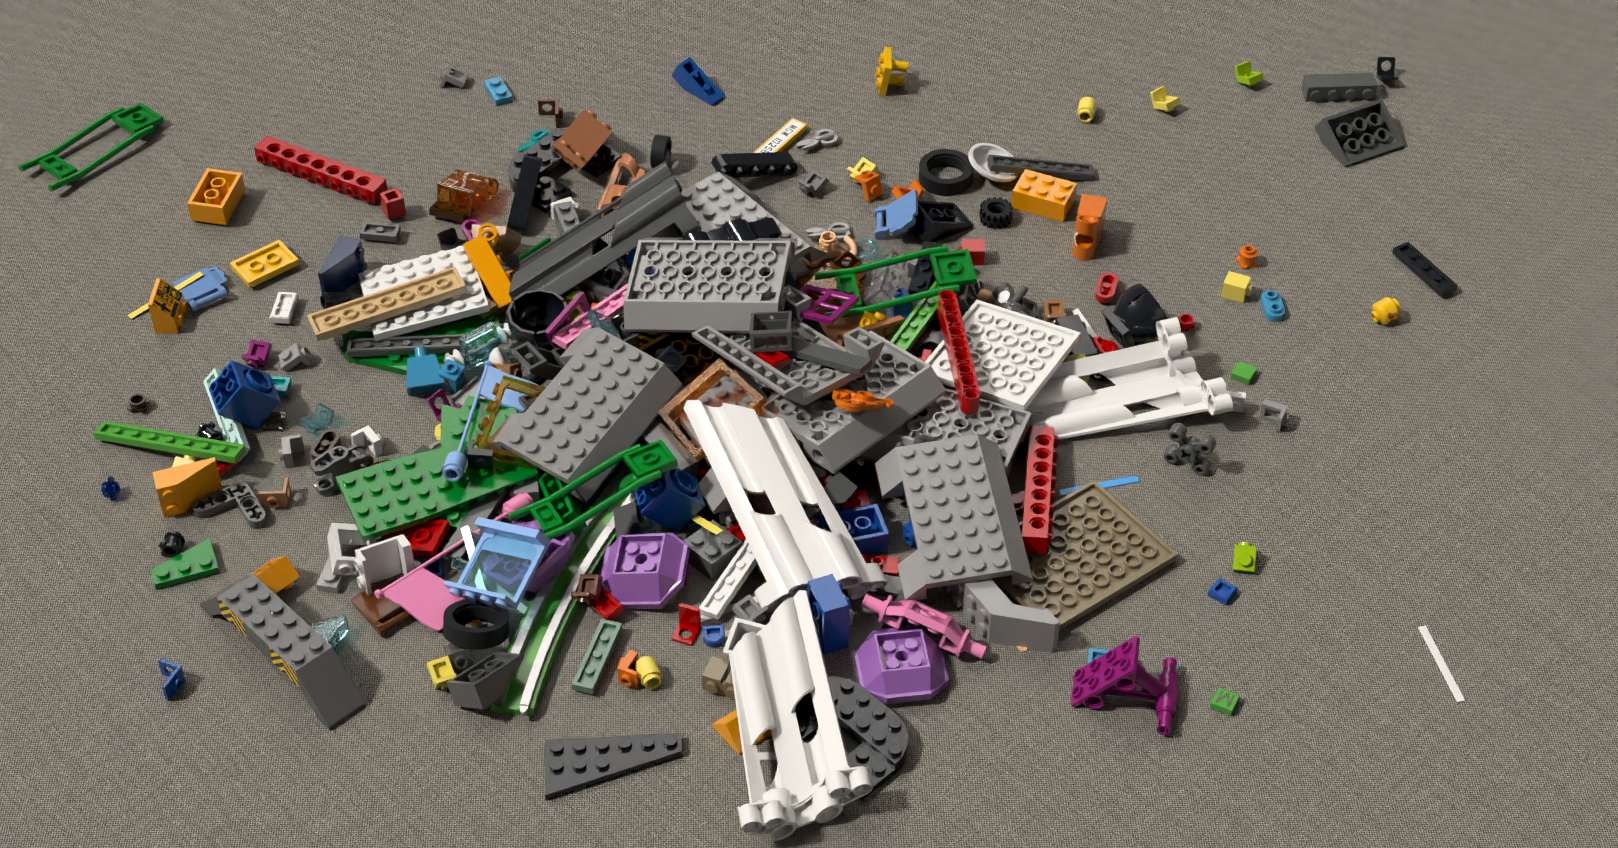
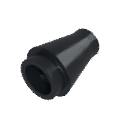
M348 291L325 292L320 296L323 309L351 300Z

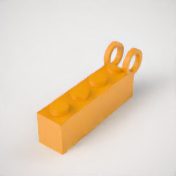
M485 223L479 227L478 237L464 243L463 249L473 269L478 272L480 281L489 298L497 304L498 314H501L508 309L511 303V297L508 293L512 279L508 271L504 272L502 269L503 263L500 256H495L492 251L498 242L497 228L493 224ZM485 233L493 234L491 238L483 237Z

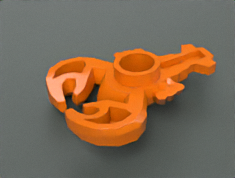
M835 389L832 393V399L835 401V404L840 409L849 412L874 410L885 406L894 409L895 405L893 400L873 397L874 394L868 391H858L855 393L846 389Z

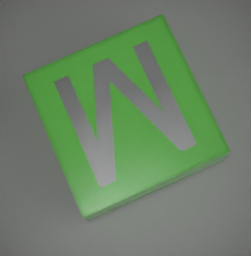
M1219 687L1210 708L1231 716L1240 695Z

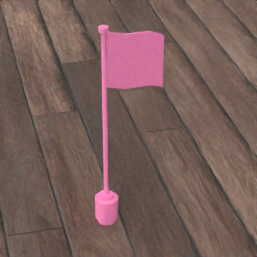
M527 493L516 495L503 503V514L494 520L500 521L503 518L509 520L508 513L534 503L533 499ZM478 529L471 533L472 538L482 531ZM464 538L382 590L374 591L376 598L380 599L384 596L404 608L423 625L434 631H441L443 629L445 609L449 605L467 598L464 596L458 598L450 594V589L443 585L444 580L424 568L465 543Z

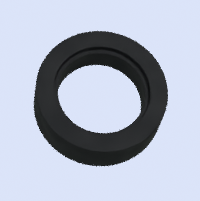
M953 149L934 150L925 154L920 160L919 183L926 191L935 195H959L967 191L972 185L974 168L968 156L960 151ZM939 166H950L959 169L963 174L952 179H942L933 176L929 171Z
M469 599L457 601L449 605L444 611L443 635L451 644L465 649L480 650L496 647L502 644L509 636L510 615L507 609L500 608L494 603L487 605L478 599L475 602ZM479 619L494 625L484 628H471L458 623Z

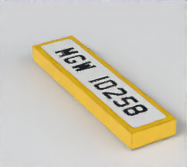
M792 118L753 153L782 152L807 130V124Z

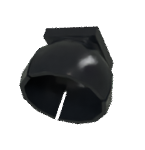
M1135 284L1126 289L1119 296L1113 312L1109 307L1102 310L1110 334L1123 349L1159 341L1156 321L1168 319L1157 300L1142 284Z
M543 289L525 291L511 301L506 314L512 338L520 345L529 341L532 346L550 351L553 350L544 331L567 306L565 299L556 292ZM565 321L558 327L555 333L567 325Z

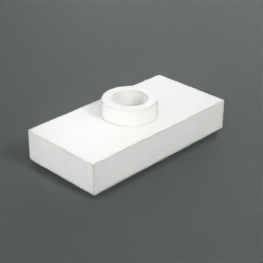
M278 292L270 315L271 323L290 324L298 300V293Z

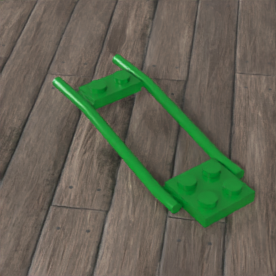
M142 103L127 109L119 107L106 113L51 151L18 166L19 170L23 172L39 164L42 169L59 179L48 185V189L52 192L84 177L138 139L155 132L154 128L164 123L163 116ZM110 119L133 134L78 172L76 168L56 156Z
M948 245L926 248L852 268L815 272V280L835 278L838 292L859 296V302L841 318L863 315L865 311L872 313L938 296L942 290H951L958 293L960 292L959 286L976 284L977 281L969 249L949 251ZM930 255L938 288L862 307L855 278L856 274ZM840 300L841 305H843V304L846 302V301ZM834 311L824 312V315L830 316Z
M661 439L643 447L637 444L618 452L550 496L508 513L510 521H513L531 513L544 535L550 540L569 533L640 487L661 479V473L668 472L672 468L677 467L678 462ZM624 459L637 480L564 525L563 520L552 506V503Z

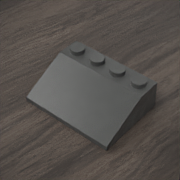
M1382 99L1323 118L1314 127L1322 144L1344 167L1405 146Z

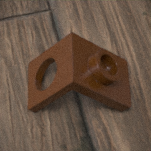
M559 99L538 100L539 115H555L556 128H560V119H563V108H560ZM544 104H550L552 106V109L546 111L542 108V106Z
M846 250L834 260V263L841 269L863 265L862 261L849 250ZM846 257L852 259L848 264L841 263L842 259ZM866 272L855 275L857 285L867 277Z

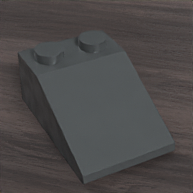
M493 652L447 681L446 683L454 705L465 707L466 709L478 708L479 710H485L490 708L492 703L500 698L524 659L523 654Z

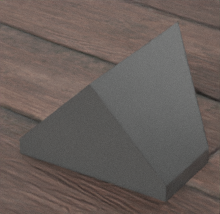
M630 502L613 510L616 539L620 535L637 534L643 531L642 516L636 502Z

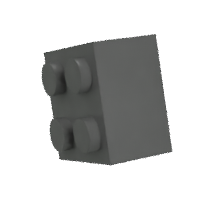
M714 520L710 521V523L722 529V532L716 535L702 527L684 540L690 549L689 564L711 581L724 572L742 546L741 540Z

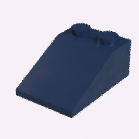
M342 236L338 238L318 272L322 295L325 292H343L360 280L358 274L367 270V263L364 260L365 250L362 248L361 240Z

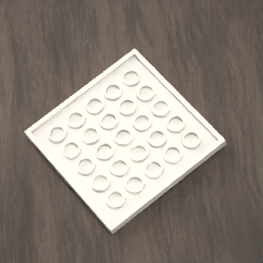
M463 246L446 251L442 250L431 255H422L412 260H403L392 265H384L373 270H365L363 273L358 274L364 296L452 267H456L467 288V292L459 296H453L441 302L432 303L423 308L414 309L402 315H396L386 320L372 323L375 341L490 311L478 272L473 269Z
M976 300L962 317L980 389V396L1024 411L1081 339L1080 332L980 300ZM943 339L925 362L932 366L942 384L955 388Z

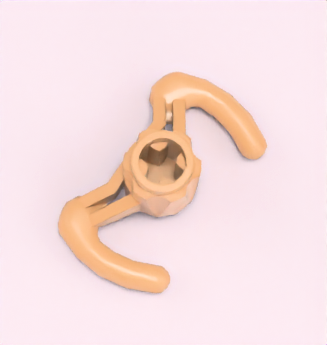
M826 231L821 234L819 239V247L826 252V255L813 263H810L803 256L802 258L808 267L814 268L822 260L838 257L848 249L838 243V237L834 232ZM845 236L844 241L851 249L849 251L857 257L858 249L856 243L849 236Z

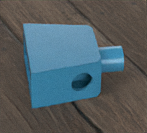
M426 347L415 348V357L407 359L406 387L408 395L434 392L440 389L446 390L444 378L438 375L440 366L436 355H427Z

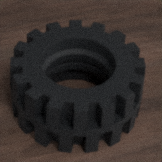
M993 197V199L987 198V201L984 200L981 203L979 218L982 225H987V228L1002 229V227L1006 228L1011 224L1013 206H1011L1007 199L1002 200L1001 197L999 199Z

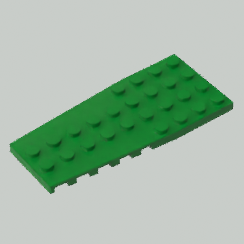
M492 436L474 440V448L493 450L486 446L487 441ZM469 441L464 443L461 453L464 454V449L469 446ZM459 444L392 459L336 476V483L363 542L441 517L446 515L449 509L454 507L458 509L467 506V502L475 499L478 502L486 499V495L497 492V494L505 492L504 488L511 485L521 486L523 481L534 477L536 480L538 479V471L535 465L509 450L503 455L493 450V470L468 468L467 461L463 476L457 481H448L445 479L442 469L447 455L458 450Z

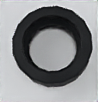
M654 136L650 153L651 168L654 169L663 162H666L667 166H669L672 149L670 136Z

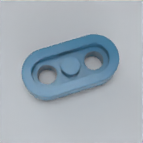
M1273 290L1263 292L1260 302L1266 319L1272 322L1283 320L1285 308L1279 293Z

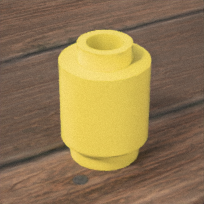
M1084 97L1079 101L1077 116L1081 122L1087 123L1094 118L1097 103L1093 98Z
M651 656L639 658L634 668L639 673L641 684L646 689L657 688L661 684L662 675L655 659Z

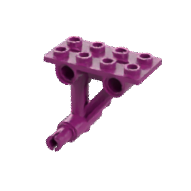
M1134 636L1075 671L1071 692V706L1076 707L1082 703L1091 709H1099L1104 705L1105 694L1156 701L1157 732L1161 735L1171 733V722L1176 714V704L1179 698V679L1176 675L1177 660L1175 658L1167 657L1166 660L1163 659V671L1158 679L1146 671L1144 666L1138 663L1140 638Z

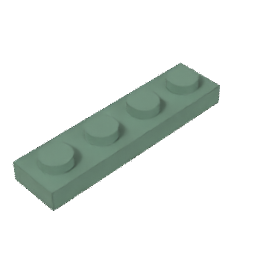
M601 619L572 682V690L594 694L622 631V623Z

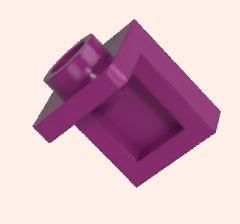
M252 339L247 354H242L241 358L250 367H266L272 345L268 342Z

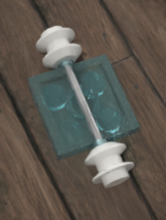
M490 321L459 337L460 351L454 349L453 355L446 353L444 362L450 359L465 366V369L468 371L487 361L491 351L499 347L498 342L507 345L508 339L511 341L515 340L511 336L508 323H504V328L502 329L501 327L496 328V325Z

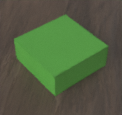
M1239 361L1231 373V379L1249 385L1256 375L1257 367Z

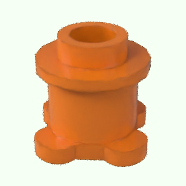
M1251 245L1242 246L1239 250L1240 256H1237L1236 262L1240 264V268L1243 270L1251 267L1256 268L1258 262L1255 261V258L1258 255V250Z

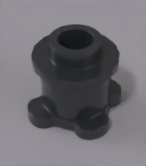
M210 422L209 424L202 423L195 436L222 441L223 435L220 431L214 429L215 423Z
M177 531L167 532L164 535L165 541L159 544L162 550L161 555L163 557H175L181 553L180 548L184 545L185 538Z

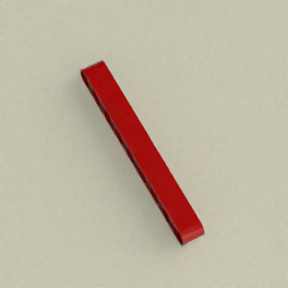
M942 290L939 292L937 312L960 410L965 414L973 415L979 409L980 389L955 292Z

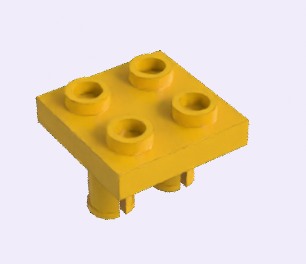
M884 46L883 53L879 55L878 62L880 66L876 67L875 77H877L875 87L878 88L879 96L886 95L888 85L903 87L905 76L891 74L892 71L907 73L908 62L893 60L891 47Z

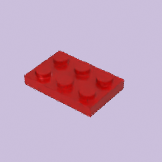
M433 519L384 535L379 542L404 534L411 544L413 556L434 557L451 526L448 520Z

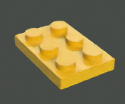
M280 240L230 262L231 269L249 288L299 265V259Z

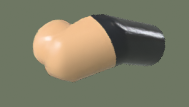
M982 282L974 284L975 292L980 301L989 303L995 301L992 291L984 289Z

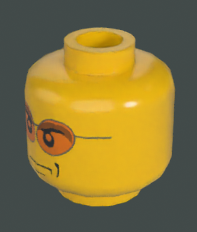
M1385 297L1372 305L1371 317L1376 323L1379 322L1382 325H1387L1399 318L1401 307L1396 299Z

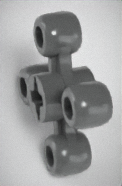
M1181 423L1174 424L1169 431V438L1174 442H1179L1180 446L1169 445L1163 454L1165 461L1171 464L1176 463L1179 459L1186 463L1193 462L1195 474L1200 476L1206 475L1211 467V462L1208 458L1201 457L1200 452L1203 454L1212 453L1217 444L1216 439L1210 435L1203 436L1201 440L1194 436L1187 437L1186 427Z

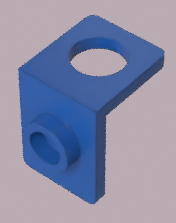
M160 659L158 663L161 673L169 677L162 686L165 699L170 701L174 694L181 689L185 677L182 666ZM166 666L170 667L174 672L168 671Z

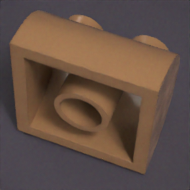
M472 224L473 239L478 237V229L481 225ZM495 226L497 228L498 242L492 251L495 256L499 255L503 259L504 256L513 253L519 247L522 234L507 226ZM485 233L483 235L484 238H491L493 236L492 233Z

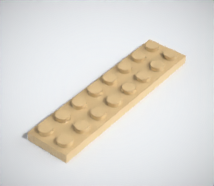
M452 267L309 314L307 317L317 341L327 340L332 336L348 333L351 330L366 327L369 324L383 321L396 315H402L408 311L420 309L426 305L438 303L453 296H459L467 292V288L456 267Z

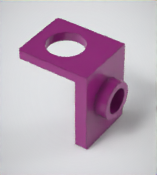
M442 389L427 399L437 420H441V408H436V398L440 397L444 405L451 406ZM452 406V407H455V408H459V409H460L462 406Z

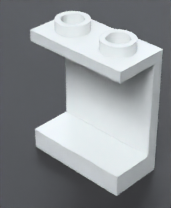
M404 534L355 550L356 559L353 562L357 572H359L357 583L359 588L364 589L368 596L372 595V583L402 573L406 575L415 569L411 544Z

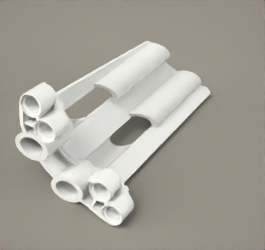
M1174 317L1156 321L1159 341L1061 363L1025 411L1036 414L1031 426L1055 427L1054 435L1058 436V440L1205 411H1208L1211 415L1233 411V402L1231 396L1226 393V385L1222 377L1203 381L1197 373L1195 361L1187 350L1186 337L1181 333L1178 318ZM1099 373L1111 380L1115 386L1092 391L1090 386L1079 377ZM980 396V398H982V399L992 401V400H990V399H987V398H984V397H981V396ZM1144 402L1160 409L1134 415L1126 406Z
M687 400L684 410L767 581L754 592L761 608L767 606L769 608L767 613L772 612L786 599L794 597L799 590L808 592L809 580L830 574L834 575L836 581H840L842 588L847 590L851 599H858L869 590L874 592L877 591L875 590L876 588H883L887 585L888 582L878 563L865 562L784 419L777 416L775 418L760 417L754 409L722 403L721 407H711L703 404L700 400ZM745 491L759 495L767 494L776 514L767 515L755 512ZM801 504L819 506L832 532L823 530L810 523Z
M799 590L794 597L786 599L778 606L767 625L756 634L750 632L745 635L729 654L750 803L738 806L737 808L740 825L743 832L759 836L769 835L772 841L782 840L794 833L797 828L812 822L825 823L834 819L842 812L843 806L870 793L873 789L868 766L851 768L849 766L808 592ZM811 692L818 721V730L814 739L806 743L801 739L795 707L804 695ZM770 729L778 765L772 783L769 786H765L756 742L765 731Z

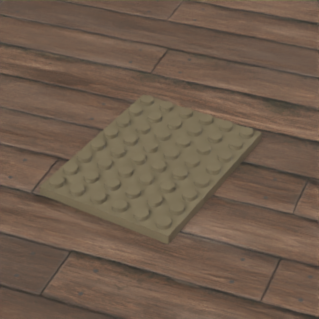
M1093 480L1053 503V516H1049V518H1053L1052 531L1048 530V532H1052V544L1047 545V553L1026 552L1033 577L1032 582L1012 585L1010 576L991 579L1013 604L1040 610L1048 608L1060 622V631L1178 559V553L1099 483ZM1023 521L1019 522V527H1020L1021 535H1022Z

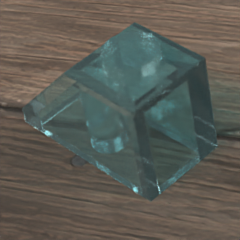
M343 614L313 623L310 626L333 647L334 651L349 630L347 616Z

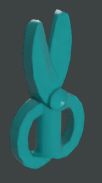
M546 130L533 132L531 134L532 141L522 145L518 149V153L552 132Z

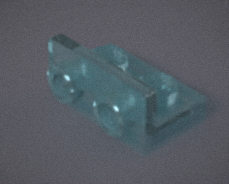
M592 309L589 311L587 317L593 328L599 327L621 339L609 317Z

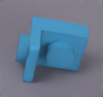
M447 359L439 370L438 375L447 379L449 391L455 394L466 379L465 366Z

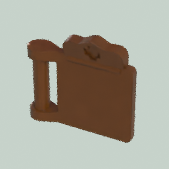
M394 578L391 581L386 579L371 587L372 595L368 596L364 591L351 599L352 604L381 637L392 627L410 617L414 618L405 610L381 623L384 619L404 608L384 596L380 599L376 598L374 591L382 590L399 578Z

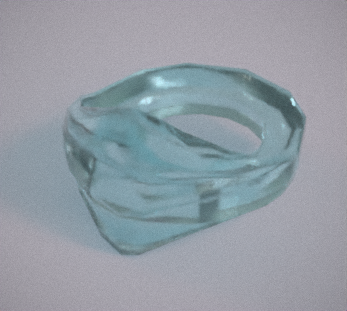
M863 238L856 242L857 248L863 243H869L871 246L867 251L858 252V259L875 260L878 258L879 247L873 239Z

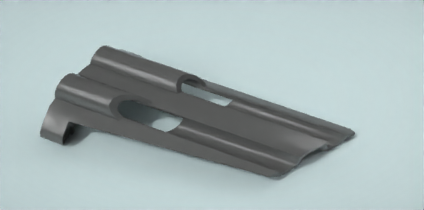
M666 162L631 182L623 196L523 259L519 263L520 270L514 273L508 293L511 301L525 291L536 289L553 291L561 296L637 248L638 240L652 238L671 225L680 237H684L692 232L701 231L700 224L687 208L682 198L680 183L674 176L672 177ZM620 203L617 209L601 218L603 213ZM614 229L611 244L594 254L592 243Z

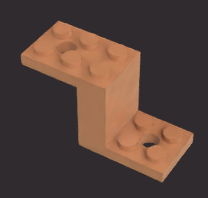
M585 109L551 147L554 153L578 173L612 133L610 131L611 127L604 121L600 123L596 119L597 116L591 110L586 111Z

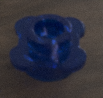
M112 476L108 477V481L102 483L101 491L103 496L110 498L111 501H116L117 494L120 493V485L114 481Z

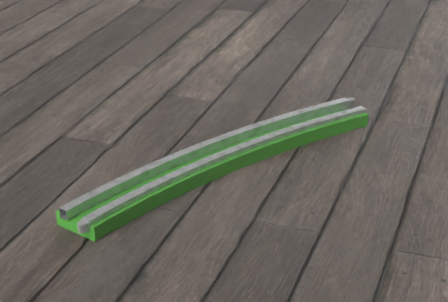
M626 463L606 485L588 510L620 491L619 485L624 477L631 474ZM635 492L586 521L587 527L581 533L575 535L571 545L569 563L535 592L507 652L523 654L524 659L500 698L492 703L490 707L492 712L516 714L522 717H535L538 702L557 651L580 605L577 599L571 597V592L578 591L580 574H597L603 565L606 547L617 540L613 510L630 502H636L637 504Z

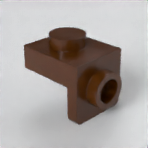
M580 574L578 591L571 592V597L584 605H590L591 602H599L603 577L599 574Z

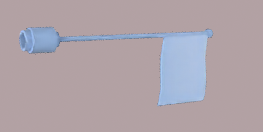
M485 361V369L458 450L450 452L446 457L442 469L445 479L454 482L463 476L467 458L461 452L480 396L496 404L523 412L525 409L519 404L518 397L543 387L492 367L491 361Z

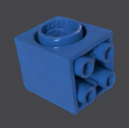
M233 360L222 370L221 374L208 388L218 415L255 429L261 426L281 402L271 375Z
M675 467L668 472L661 473V479L646 484L634 492L641 515L679 532L705 507L697 477Z

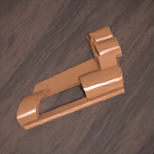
M623 153L621 158L616 161L596 211H599L625 194L628 186L616 184L623 166L631 172L633 177L631 182L646 174L645 170L638 167V164L631 155ZM620 203L611 208L610 210H608L607 212L603 213L601 216L604 217L607 214L614 211L615 209H617Z

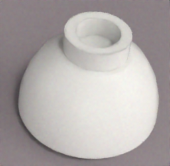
M496 347L491 351L488 361L511 364L508 356L501 348Z

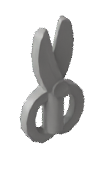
M822 129L815 134V138L800 141L796 144V147L803 146L801 150L806 151L820 145L832 146L838 142V136L831 129Z
M843 222L832 223L826 229H806V233H812L807 235L809 239L821 238V234L826 231L834 232L838 237V241H843L845 236L850 237L849 225Z

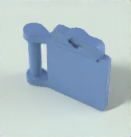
M913 189L887 206L875 209L876 230L874 231V236L876 239H884L889 232L894 236L905 233L916 223L915 216L918 215V192L916 189ZM885 216H886V227H884V217H885Z
M218 267L203 268L173 282L175 287L198 272L204 274L179 290L183 293L184 300L187 301L193 313L198 311V308L220 298H228L227 291L223 287L227 285V279L224 272L219 270Z

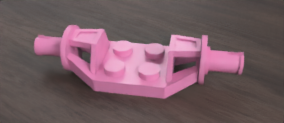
M869 594L865 595L861 607L879 613L878 623L885 622L899 629L906 617L907 621L912 624L919 625L920 623L927 626L930 632L935 634L943 633L939 647L955 653V657L958 658L960 653L965 651L982 659L987 646L970 640L968 636L970 630L966 629L964 633L952 616L915 600L892 601L893 596L889 595L887 600L881 601ZM888 615H897L899 616V619H895ZM949 638L954 644L946 641V639Z

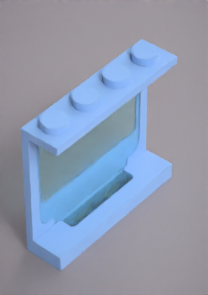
M477 517L474 525L484 533L458 583L445 580L443 585L450 589V594L458 598L464 596L474 602L478 599L487 605L494 603L503 609H507V607L517 609L551 540L540 530Z

